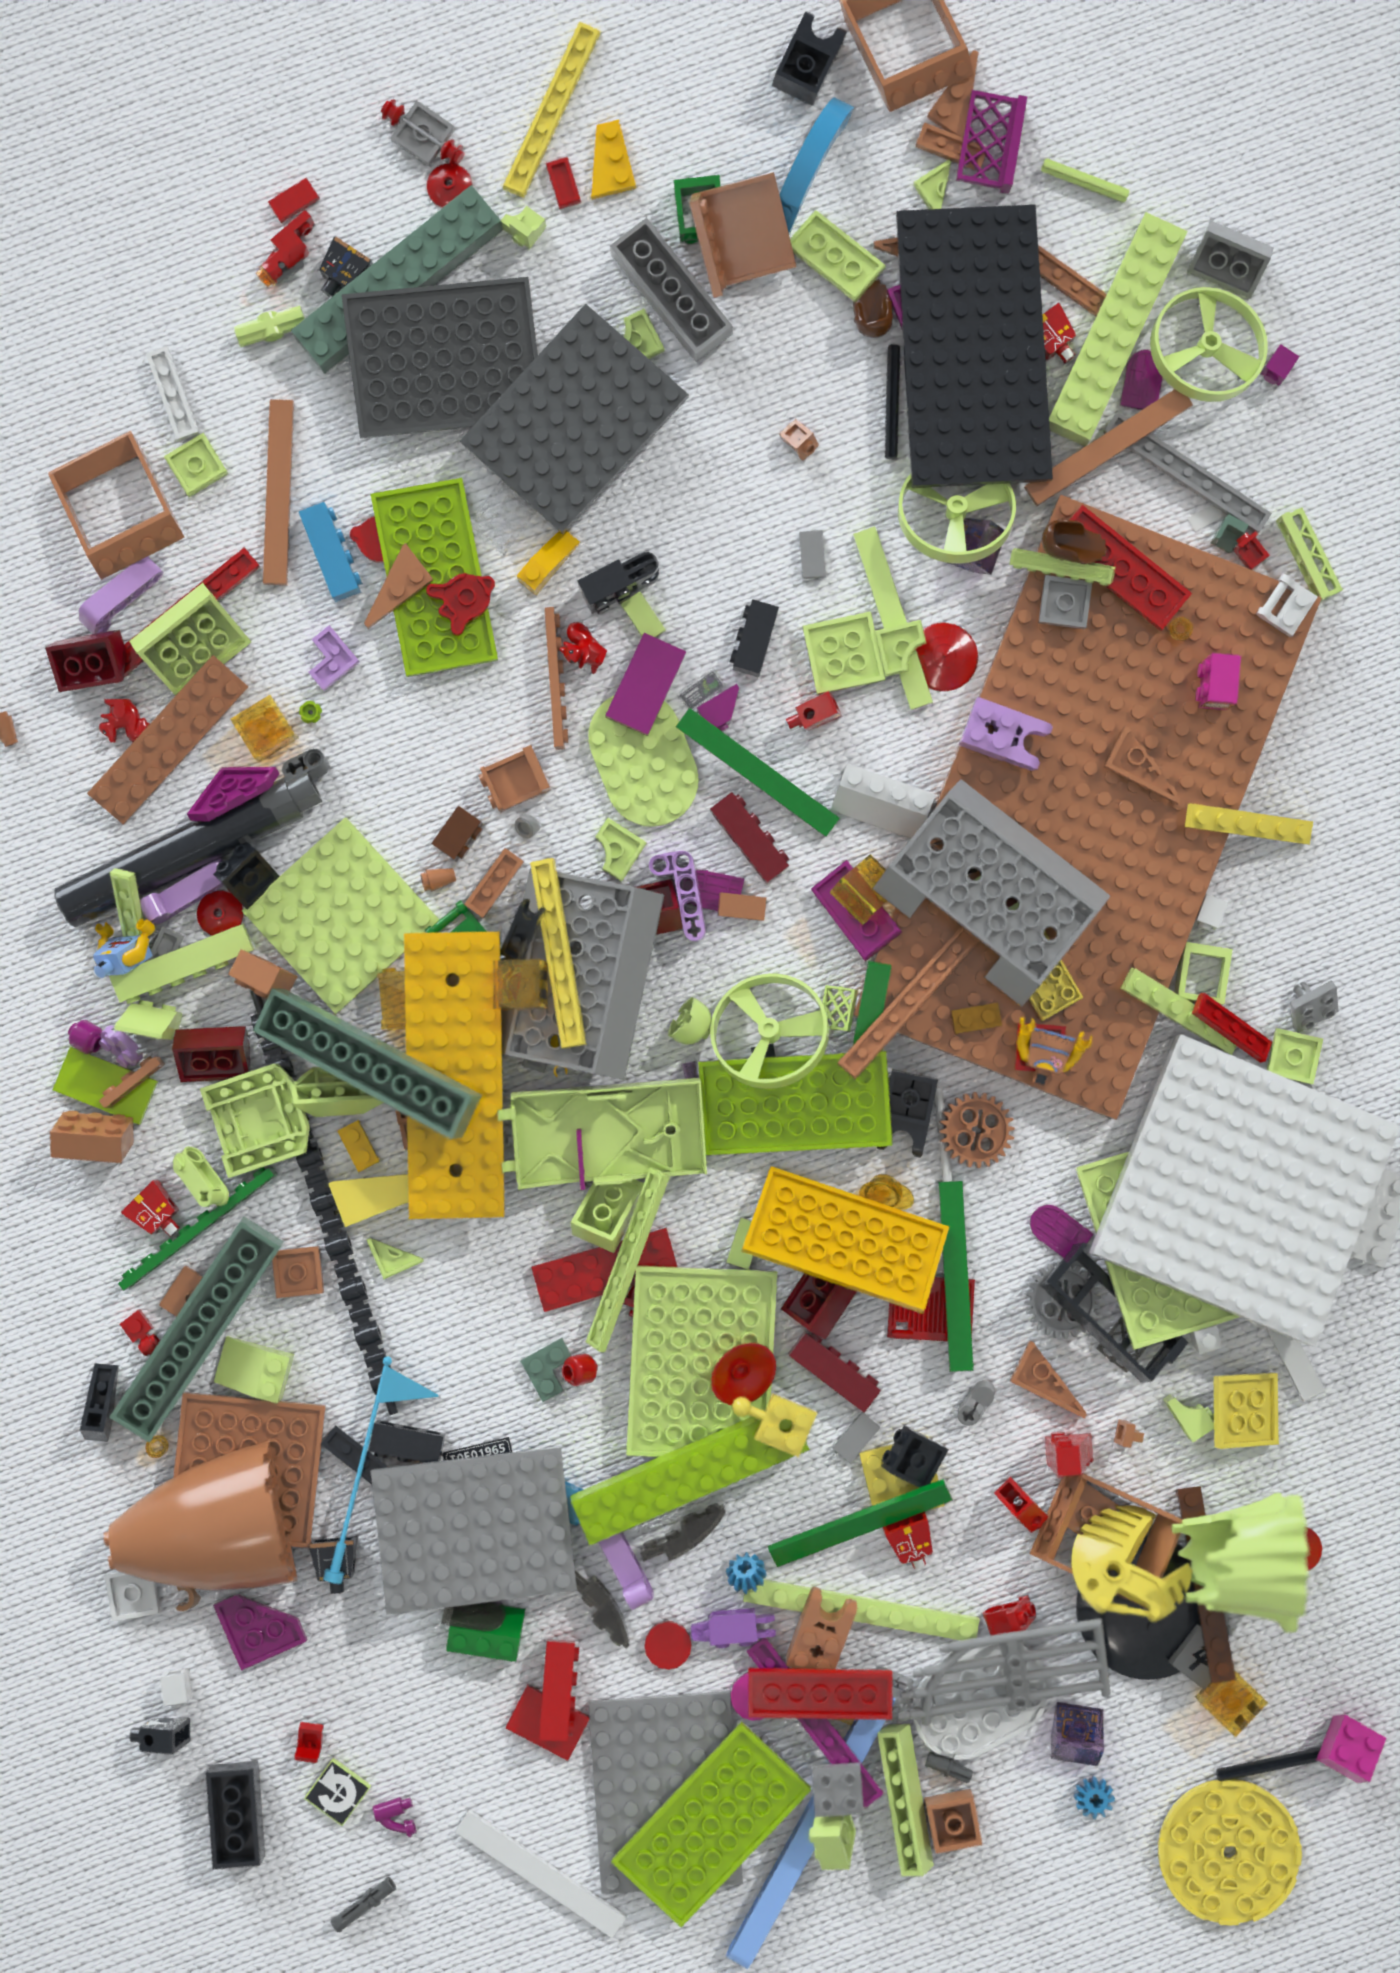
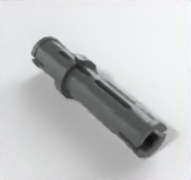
M386 1877L384 1881L373 1889L369 1888L366 1890L363 1897L331 1919L334 1930L339 1933L342 1932L343 1929L372 1907L379 1906L381 1900L397 1889L394 1881L390 1877Z

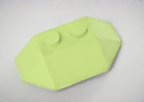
M312 1067L291 1084L293 1107L315 1117L364 1114L384 1103L320 1067Z

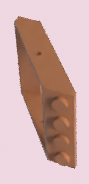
M839 0L845 23L889 112L974 75L968 48L944 0L931 1L955 48L884 79L856 21L902 0Z
M132 431L48 472L85 554L101 580L185 538L153 470ZM138 456L164 511L91 547L66 492Z
M1084 1473L1082 1475L1062 1476L1047 1512L1048 1519L1041 1526L1030 1554L1072 1574V1568L1055 1561L1054 1558L1088 1481L1157 1513L1135 1567L1162 1579L1181 1534L1172 1533V1524H1181L1183 1519ZM1118 1593L1116 1594V1595H1118V1596H1120V1597H1122V1598H1124V1599H1127V1600H1129V1601H1131V1602H1133V1603H1135V1604H1137V1605H1139V1606H1141V1607H1144V1606H1142V1605H1140V1604H1138V1603H1136V1602H1134V1601H1132V1600H1130V1599H1128V1598H1126V1597H1124V1596H1122V1595H1120V1594H1118Z

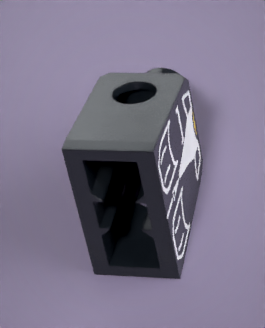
M190 1718L151 1719L140 1728H131L130 1741L139 1742V1750L141 1752L174 1754L191 1742Z

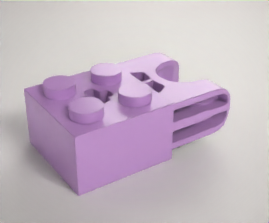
M977 697L959 746L1034 771L1038 770L1040 762L1037 757L1025 750L1023 745L1024 738L1027 735L1045 737L1051 734L1053 727L1050 723ZM990 724L994 726L993 728L996 732L993 731L992 734H989L988 728L985 725L989 726Z

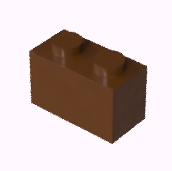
M457 806L431 844L457 862L459 858L463 859L469 852L470 848L467 846L472 839L476 841L483 832L481 828L483 823L460 806Z

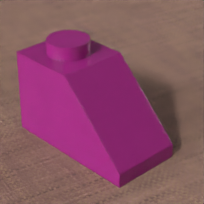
M735 684L698 706V714L722 732L729 729L728 724L732 720L739 686Z

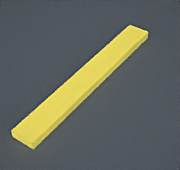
M579 21L503 184L504 190L525 198L598 41L600 30Z
M549 858L530 862L538 911L541 907L546 909L540 924L561 1048L566 1049L586 1045L555 859Z

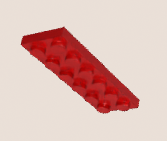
M1082 504L1070 520L1081 522L1086 530L1101 534V538L1105 539L1106 555L1102 556V560L1095 561L1094 563L1116 567L1113 582L1105 587L1158 630L1162 631L1192 593Z
M667 1227L649 1232L638 1266L678 1267ZM623 1240L620 1241L614 1253L601 1247H596L531 1266L543 1311H550L602 1296ZM635 1273L629 1288L635 1285Z
M748 1668V1718L892 1720L893 1673L892 1670Z

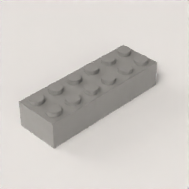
M647 217L610 245L613 259L696 363L732 335V324Z

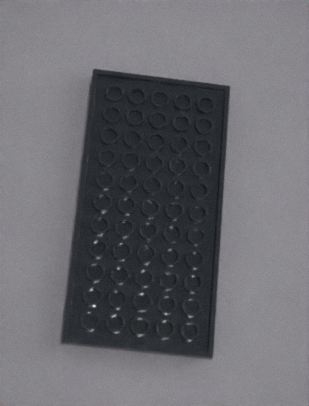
M1036 204L896 211L912 488L1052 481Z

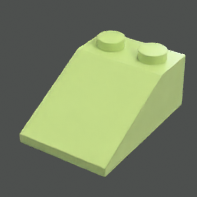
M139 1000V1004L131 1003L115 1024L114 1030L174 1040L175 1030L180 1027L182 1012H176L175 1006L162 1004V1008L153 1007V1002Z
M632 1179L630 1183L594 1185L593 1182L570 1222L572 1235L614 1253L626 1232L644 1183L636 1179Z
M226 1336L214 1382L258 1399L279 1403L283 1399L295 1354Z

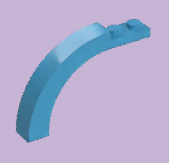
M835 97L828 102L814 123L779 194L789 236L824 159L838 136L845 130L854 109L853 106Z

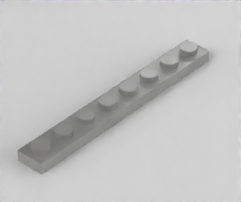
M1117 411L1103 433L1106 434L1129 418ZM1151 433L1127 448L1225 514H1230L1249 525L1248 529L1253 532L1260 533L1272 515L1271 512Z

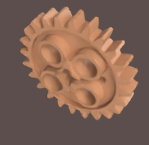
M973 1092L970 1099L966 1093L963 1094V1101L956 1097L954 1098L956 1105H947L951 1110L950 1112H942L946 1120L939 1121L940 1124L944 1125V1129L938 1130V1133L945 1134V1137L939 1141L947 1142L948 1145L943 1150H952L950 1158L954 1159L958 1156V1164H962L966 1160V1167L971 1168L973 1162L976 1168H981L982 1162L986 1167H989L990 1159L998 1163L997 1155L1006 1156L1002 1150L1003 1148L1011 1149L1007 1140L1014 1139L1013 1136L1009 1135V1131L1015 1130V1127L1008 1126V1123L1014 1119L1006 1118L1005 1115L1010 1110H1001L1003 1102L995 1104V1096H991L987 1100V1093H982L979 1098L977 1092ZM967 1109L973 1115L972 1120L968 1123L963 1119V1113ZM981 1109V1110H982V1115L980 1116V1119H979V1122H978V1118H979L978 1111ZM988 1115H992L995 1119V1124L991 1128L985 1123ZM972 1127H978L981 1129V1133L975 1135ZM962 1132L968 1137L967 1143L963 1146L958 1142V1136ZM985 1137L990 1141V1147L986 1151L980 1146L981 1140ZM973 1141H974V1146H975V1148H974V1150L972 1151V1150H971V1145L973 1144Z

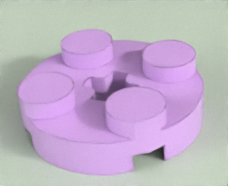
M107 1026L101 1032L100 1046L108 1052L111 1051L116 1056V1061L122 1067L136 1066L143 1058L142 1053L138 1056L136 1052L139 1049L137 1044L123 1031L115 1032L111 1030L114 1026Z

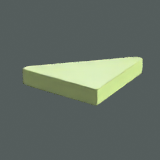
M950 159L913 183L928 209H941L951 165Z
M372 1238L367 1239L383 1279L424 1262V1259Z

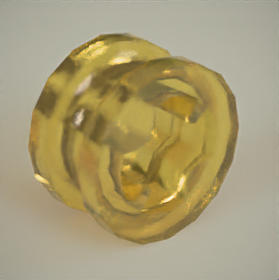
M156 1435L150 1443H146V1453L152 1458H159L168 1451L169 1443L164 1436ZM159 1441L163 1449L155 1452L153 1451L155 1447L151 1445Z

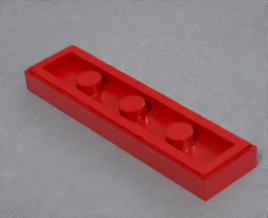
M1206 993L1198 995L1192 1011L1194 1016L1258 1062L1266 1061L1272 1045L1271 1040Z

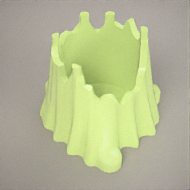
M1274 1493L1261 1501L1212 1515L1183 1519L1181 1524H1172V1533H1182L1191 1536L1190 1542L1178 1551V1555L1191 1560V1581L1204 1587L1195 1593H1185L1186 1602H1197L1198 1604L1206 1605L1208 1610L1258 1616L1277 1621L1283 1632L1296 1633L1298 1629V1616L1303 1617L1305 1615L1307 1601L1306 1581L1308 1578L1306 1567L1308 1546L1305 1540L1306 1521L1301 1496L1288 1495L1287 1497H1282L1281 1493Z

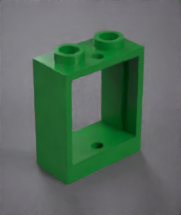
M720 175L673 180L680 243L695 244L699 242L696 227L685 228L681 197L692 196L694 193L720 187Z

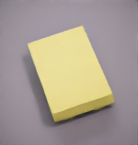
M1044 930V932H1043L1044 937H1045L1047 940H1050L1049 937L1047 936L1045 930ZM1060 960L1032 994L1029 1001L1040 1020L1044 1021L1082 999L1083 996L1063 961Z

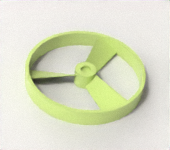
M1201 287L1184 291L1176 295L1165 305L1153 325L1150 348L1158 372L1171 387L1192 399L1218 402L1238 396L1254 382L1264 367L1268 352V342L1260 318L1244 300L1225 290ZM1199 299L1205 333L1196 346L1163 357L1159 345V326L1163 315L1180 302ZM1216 301L1230 306L1248 322L1257 340L1259 359L1222 343L1220 335L1213 332ZM1199 355L1205 358L1213 356L1246 383L1231 390L1209 391L1190 385L1174 372Z
M911 473L901 488L898 504V520L907 540L924 555L946 563H970L981 560L997 551L1009 537L1016 513V499L1010 483L987 484L965 497L955 495L947 500L931 487L912 488ZM908 490L947 506L946 517L950 522L944 550L922 540L908 525L902 505ZM1009 502L1011 519L1005 531L990 544L976 550L966 551L963 523L966 513Z
M769 973L756 975L739 982L721 998L712 1016L710 1037L714 1052L720 1064L729 1075L748 1086L772 1089L784 1087L801 1080L817 1066L827 1048L829 1023L820 998L807 984L788 975ZM769 983L787 984L808 994L816 1002L820 1010L777 1022L775 1019L765 1016L750 988ZM731 1001L737 1004L758 1024V1031L761 1036L760 1042L740 1073L732 1069L719 1054L716 1042L719 1020ZM822 1036L817 1051L803 1067L784 1077L758 1079L770 1043L777 1042L780 1037Z

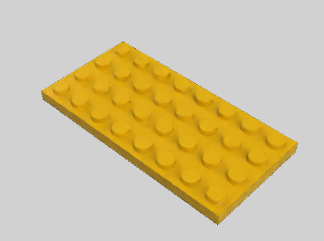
M771 1166L741 1252L923 1314L949 1226Z

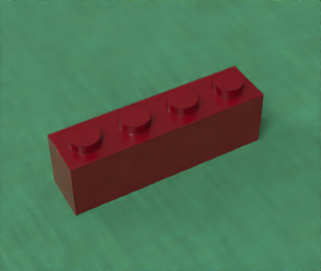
M731 792L711 807L710 813L763 881L768 884L789 868L787 862L790 859L782 849L778 851L773 843L776 841L768 831L763 832L758 826L761 824L758 817L753 812L751 814L747 812L744 808L747 804L739 794L735 796Z
M804 1331L788 1352V1355L865 1413L881 1392L880 1387L877 1386L879 1381L870 1374L865 1377L859 1372L860 1367L850 1359L848 1362L840 1358L842 1354L832 1345L827 1348L821 1343L823 1340L821 1337L812 1332L809 1334Z

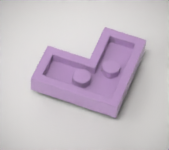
M330 625L311 639L326 657L308 672L323 691L327 690L360 663Z

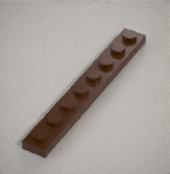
M1201 1486L1176 1489L1181 1519L1206 1516ZM1184 1534L1187 1545L1190 1542L1191 1536ZM1193 1582L1194 1593L1204 1588ZM1196 1602L1211 1683L1236 1680L1224 1612L1208 1610L1206 1605Z

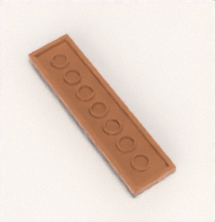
M212 655L93 785L87 794L124 825L244 693L248 686Z

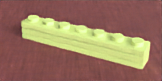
M1019 548L1012 550L1009 564L1013 565V568L1022 569L1023 567L1032 572L1039 570L1043 574L1055 573L1058 577L1070 576L1074 580L1081 578L1085 579L1086 582L1094 583L1096 581L1105 586L1113 582L1116 568L1097 563L1079 564L1067 560L1061 561L1045 553Z

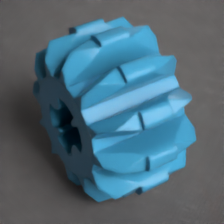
M747 1552L744 1557H740L737 1554L736 1561L729 1560V1568H726L729 1585L734 1586L736 1592L743 1589L746 1595L749 1589L756 1592V1586H763V1579L767 1576L764 1562L759 1560L756 1554L751 1557Z
M1096 1776L1092 1777L1091 1782L1084 1778L1083 1783L1085 1785H1077L1076 1788L1079 1793L1074 1794V1799L1078 1801L1076 1803L1077 1809L1082 1810V1814L1085 1817L1091 1813L1092 1818L1095 1820L1098 1813L1105 1817L1106 1813L1104 1810L1112 1811L1113 1807L1110 1803L1115 1801L1114 1795L1111 1794L1113 1792L1112 1787L1106 1786L1107 1782L1105 1779H1101L1098 1782ZM1097 1794L1099 1798L1095 1797L1096 1800L1091 1801L1090 1797L1094 1798L1093 1795Z

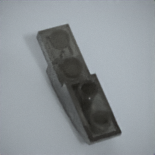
M718 1503L707 1506L705 1508L706 1511L698 1515L696 1512L687 1514L683 1517L684 1520L680 1521L681 1532L673 1530L665 1534L666 1538L659 1541L651 1539L643 1543L644 1547L640 1548L643 1562L663 1553H666L668 1560L671 1561L693 1549L720 1523L726 1513L725 1505L719 1506Z
M575 1570L577 1591L583 1595L581 1599L589 1607H596L592 1611V1622L600 1630L605 1629L610 1633V1639L617 1646L623 1645L627 1649L630 1645L629 1632L624 1616L614 1597L595 1575L587 1581Z

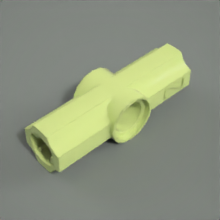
M300 305L281 312L268 311L260 314L255 320L234 326V331L241 347L263 340L272 342L282 338L285 333L291 332L305 317Z

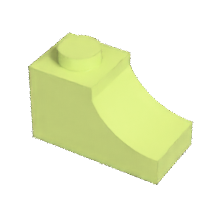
M1171 1394L1163 1399L1190 1441L1195 1442L1214 1429V1414L1209 1407L1204 1408L1200 1404L1196 1406L1182 1405Z

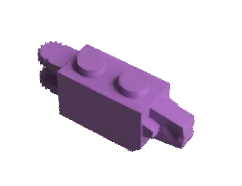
M755 1608L712 1611L707 1621L691 1624L692 1641L710 1642V1646L715 1645L716 1648H727L730 1646L729 1644L739 1643V1646L753 1645V1642H758V1638L776 1636L775 1629L757 1630L756 1624L771 1623L775 1620L774 1614L755 1615Z

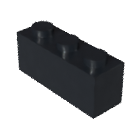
M752 599L751 605L745 606L742 617L746 619L744 628L739 627L736 640L740 641L738 650L733 649L730 658L734 671L760 677L777 618L778 606Z
M376 1420L372 1430L369 1451L374 1452V1456L380 1458H388V1455L396 1456L397 1460L409 1463L411 1460L420 1461V1464L441 1461L446 1433Z

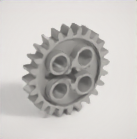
M1047 1264L1048 1271L1040 1268L1041 1276L1032 1275L1036 1282L1027 1283L1032 1290L1031 1292H1024L1025 1295L1030 1297V1300L1025 1301L1024 1304L1031 1306V1309L1027 1310L1026 1314L1034 1315L1030 1322H1039L1036 1329L1042 1330L1045 1328V1335L1049 1336L1053 1331L1054 1338H1059L1062 1333L1063 1339H1068L1070 1332L1073 1337H1078L1077 1330L1085 1333L1086 1329L1075 1319L1071 1321L1067 1316V1311L1040 1286L1055 1269L1052 1264ZM1071 1265L1057 1282V1285L1072 1299L1074 1298L1071 1293L1072 1287L1076 1284L1081 1289L1088 1281L1086 1279L1088 1271L1079 1273V1265H1076L1073 1269ZM1066 1279V1280H1067V1285L1065 1286V1289H1064V1280ZM1093 1287L1079 1304L1092 1318H1098L1093 1312L1094 1309H1101L1099 1305L1095 1304V1301L1101 1299V1297L1094 1295V1292L1099 1287ZM1048 1303L1054 1308L1051 1316H1047L1044 1311ZM1061 1311V1320L1058 1321V1316Z

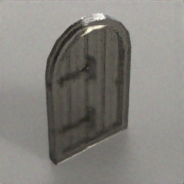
M501 1601L445 1607L441 1624L479 1631H492L498 1629L503 1624L506 1617V1609Z

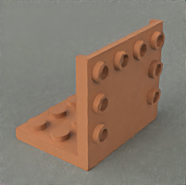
M774 172L692 194L689 204L713 298L723 296L724 288L728 285L796 267Z

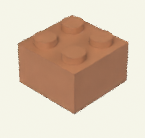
M242 949L228 975L236 978L234 983L254 991L253 993L265 999H268L272 988L291 991L298 977L262 957Z
M971 1789L924 1797L936 1854L983 1845Z

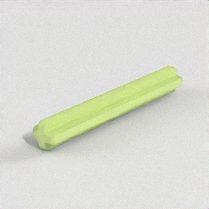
M1045 159L1041 171L1123 203L1129 195L1130 190L1050 159Z

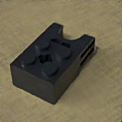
M805 11L775 73L772 86L814 106L844 42L847 31L837 27L831 37L827 39L818 38L812 31V22L815 16Z
M643 552L623 563L618 559L577 580L579 590L591 614L596 612L598 615L610 609V605L616 602L621 604L630 599V595L656 582L659 577L658 560L653 553Z
M892 1069L889 1081L892 1134L897 1131L908 1132L913 1139L912 1154L914 1157L921 1158L927 1137L938 1078ZM909 1091L914 1092V1096L917 1097L916 1101L913 1100L912 1103H907V1099L903 1097ZM887 1146L877 1147L879 1150L887 1148Z

